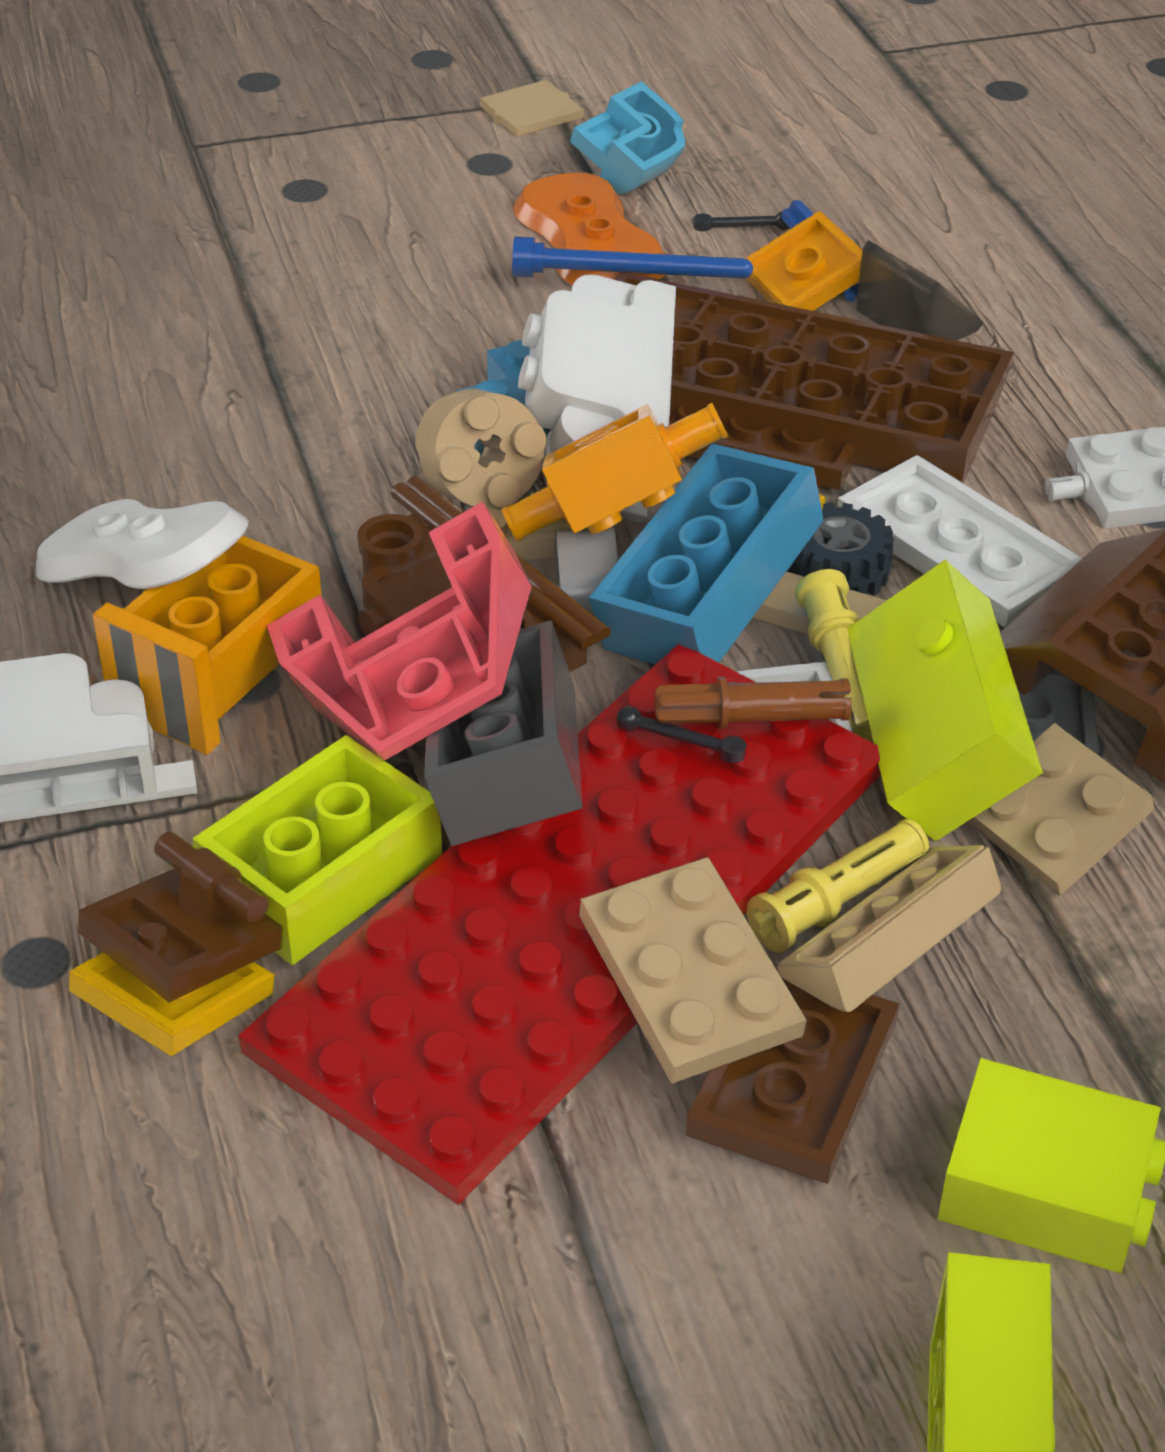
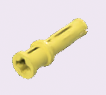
M818 570L802 578L796 585L794 594L798 605L806 610L810 621L807 629L809 641L815 649L824 655L827 669L832 679L847 678L849 680L851 692L845 694V698H851L852 701L851 716L848 721L853 733L872 742L873 738L848 633V627L860 620L857 613L850 610L846 598L849 591L846 576L838 570Z
M902 819L894 827L865 844L856 847L848 854L822 869L808 867L798 870L790 877V882L785 887L773 894L759 893L749 900L746 913L750 927L760 943L767 949L775 953L788 950L794 945L797 935L814 925L825 927L831 924L838 917L842 904L924 856L929 851V841L925 831L914 820Z

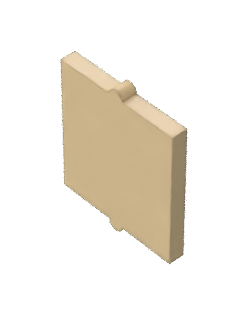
M548 80L480 98V107L494 118V123H501L516 137L584 118V109L569 98V93L560 91Z

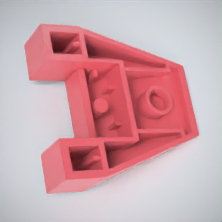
M483 501L429 532L452 587L357 642L353 640L321 595L267 625L279 664L313 708L384 761L502 694L531 591V585L515 551Z

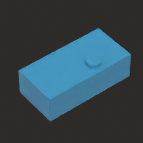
M712 443L675 489L676 493L665 501L589 597L593 614L611 628V636L602 640L605 650L651 664H657L673 648L680 644L720 662L823 523L824 519L814 468Z

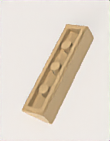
M971 845L933 848L780 962L781 964L777 966L780 977L837 1010L851 1012L1000 894L1001 883L989 846Z

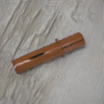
M717 677L715 684L661 685L657 687L654 694V713L657 722L661 724L716 723L718 729H726L728 722L840 719L845 721L849 720L851 716L852 701L851 698H845V694H849L851 689L847 678L831 681L727 683L725 677Z

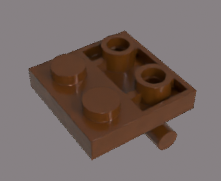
M166 832L158 838L154 846V852L158 857L174 867V869L79 909L78 933L168 1002L176 1000L281 949L282 925L265 914L269 905L268 899L241 880L240 871L208 848L196 849L173 832Z

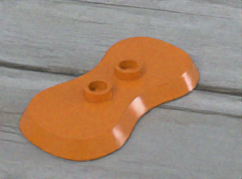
M565 173L535 180L526 185L514 203L515 217L523 225L545 237L553 248L666 254L652 235L629 223L624 218V208L621 199L612 185L597 175ZM557 269L560 277L572 286L579 277L584 275H599L614 280L620 273ZM630 273L655 279H661L665 276L662 274Z

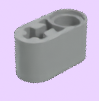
M608 528L594 535H591L588 529H583L575 534L572 529L555 530L557 586L592 614L593 610L589 597L618 562L614 528Z

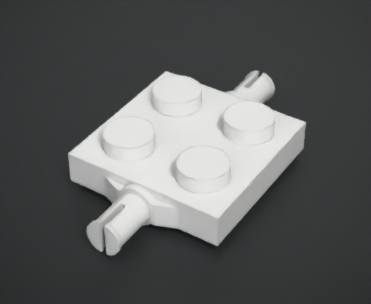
M1165 427L1069 438L1065 455L1075 475L1057 478L1049 477L1045 480L1044 490L1049 502L1079 497L1095 511L1104 529L1165 521Z

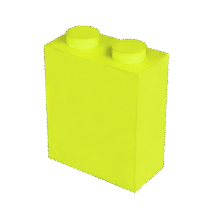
M980 1058L946 1172L937 1220L1122 1273L1130 1243L1145 1247L1153 1220L1156 1201L1143 1198L1142 1192L1144 1183L1158 1187L1165 1163V1140L1154 1138L1161 1107Z

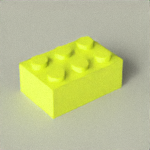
M347 735L192 838L193 846L196 849L208 848L240 871L241 880L268 899L269 905L265 914L282 925L281 949L275 951V953L292 966L442 855L441 819L431 793Z

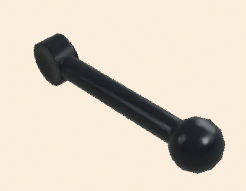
M780 211L776 216L712 217L709 214L701 213L693 218L694 229L702 232L708 231L712 227L776 225L782 230L789 229L782 220L783 211Z
M625 706L617 713V724L624 731H634L639 728L720 752V757L728 763H739L746 756L747 744L738 736H727L719 739L672 724H661L655 719L641 716L639 710L633 706Z

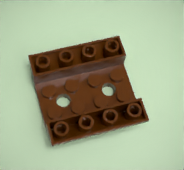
M1165 529L1099 543L1005 627L1000 634L1017 690L1023 695H1026L1046 675L1055 669L1071 681L1080 684L1117 707L1124 714L1149 727L1133 764L1165 784ZM1125 650L1131 651L1139 656V658L1131 657L1123 652Z

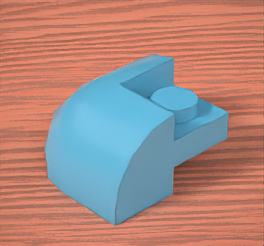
M641 81L611 96L605 112L574 127L570 142L602 170L600 177L608 181L616 193L625 194L667 172L684 150L686 141L682 131L684 120L668 103Z

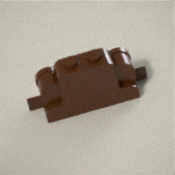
M419 476L409 478L406 483H397L391 489L392 498L412 514L408 516L400 514L379 515L364 522L358 530V550L362 556L363 565L362 591L364 609L358 613V621L365 636L452 587L429 532L460 515L463 511ZM516 554L531 585L520 629L551 620L569 672L587 664V648L611 636V628Z

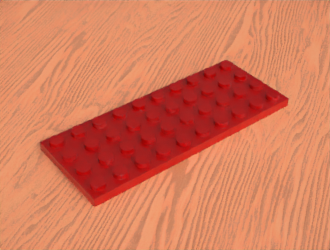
M678 644L578 733L582 809L448 848L238 1035L241 1053L459 1205L638 1023L579 916L581 899L709 857L744 915L749 900L759 893L767 892L881 776L878 764L880 761L878 745L828 719L728 722L726 729H718L716 723L672 724L719 739L727 736L742 738L747 744L744 760L739 763H728L720 757V752L639 728L634 731H624L618 726L616 717L618 711L625 706H633L639 710L641 716L657 720L654 713V694L656 688L661 685L715 684L717 677H725L727 683H756L700 652Z

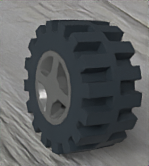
M833 503L823 504V523L787 572L805 577L818 570H838L846 576L849 590L863 594L869 593L875 596L881 591V586H886L889 580L894 544L891 526H885V519L880 515L871 517V510L865 507L858 511L854 510L853 504L843 503L842 508H835Z

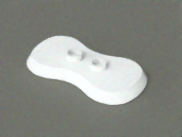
M132 499L108 502L84 512L49 536L38 548L35 574L38 579L48 583H61L103 576L115 578L124 586L136 589H148L167 585L195 573L222 555L242 537L248 527L249 520L229 505L219 501L203 502L169 509L149 508Z

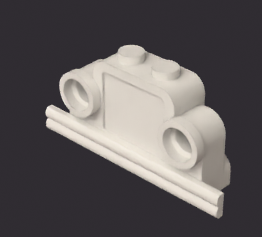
M584 275L574 282L570 291L559 290L553 292L549 296L541 315L530 313L522 339V345L529 347L530 352L529 356L527 355L523 361L518 388L526 390L524 406L533 414L538 424L543 428L551 429L546 437L547 443L544 449V458L545 455L646 404H649L658 424L663 423L665 427L669 426L676 286L653 280H646L635 286L599 275ZM641 501L623 509L620 515L623 519L629 518L633 522H644L647 517V508H644Z
M69 653L0 662V822L197 793L193 760L154 766L152 755L155 747L153 730L147 719L143 692L136 684L126 680L115 679L102 681L91 686L86 662L81 657Z

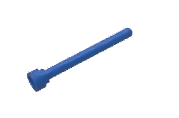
M515 236L513 241V277L533 278L534 273H543L544 268L746 279L753 272L752 263L744 258L545 248V243L536 242L535 237Z

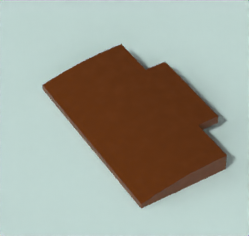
M620 272L614 279L635 286L646 280L676 286L669 425L712 403L729 436L725 439L721 438L713 442V444L814 468L817 485L836 490L841 489L854 464L888 471L916 455L961 483H964L984 438L1013 362L1014 352L625 272ZM711 444L688 456L700 459Z

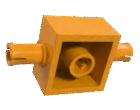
M712 403L667 427L663 423L658 424L649 404H646L545 455L542 471L547 479L548 487L510 506L503 507L502 513L518 542L523 540L524 537L562 518L569 522L574 534L585 528H588L591 535L597 534L620 522L623 519L620 515L623 509L641 501L644 508H648L676 493L673 488L674 484L682 480L679 466L683 465L681 459L721 438L725 439L729 436Z

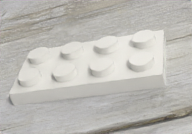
M918 455L838 498L837 508H842L843 503L853 504L854 510L859 511L862 507L870 509L871 517L876 515L882 516L885 519V526L890 525L893 530V554L921 573H927L946 559L990 599L996 621L1004 628L1082 559L1077 554Z

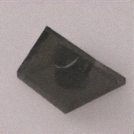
M870 240L862 248L856 311L876 324L953 340H960L977 332L983 325V321L937 281Z

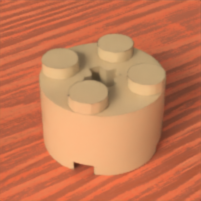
M476 388L457 391L436 400L423 415L415 438L416 452L419 453L422 472L433 488L445 496L471 506H475L483 501L487 508L510 506L516 503L531 488L541 470L544 449L547 443L543 428L538 424L529 409L522 403L503 394ZM478 439L482 440L481 443L485 446L481 456L474 449Z

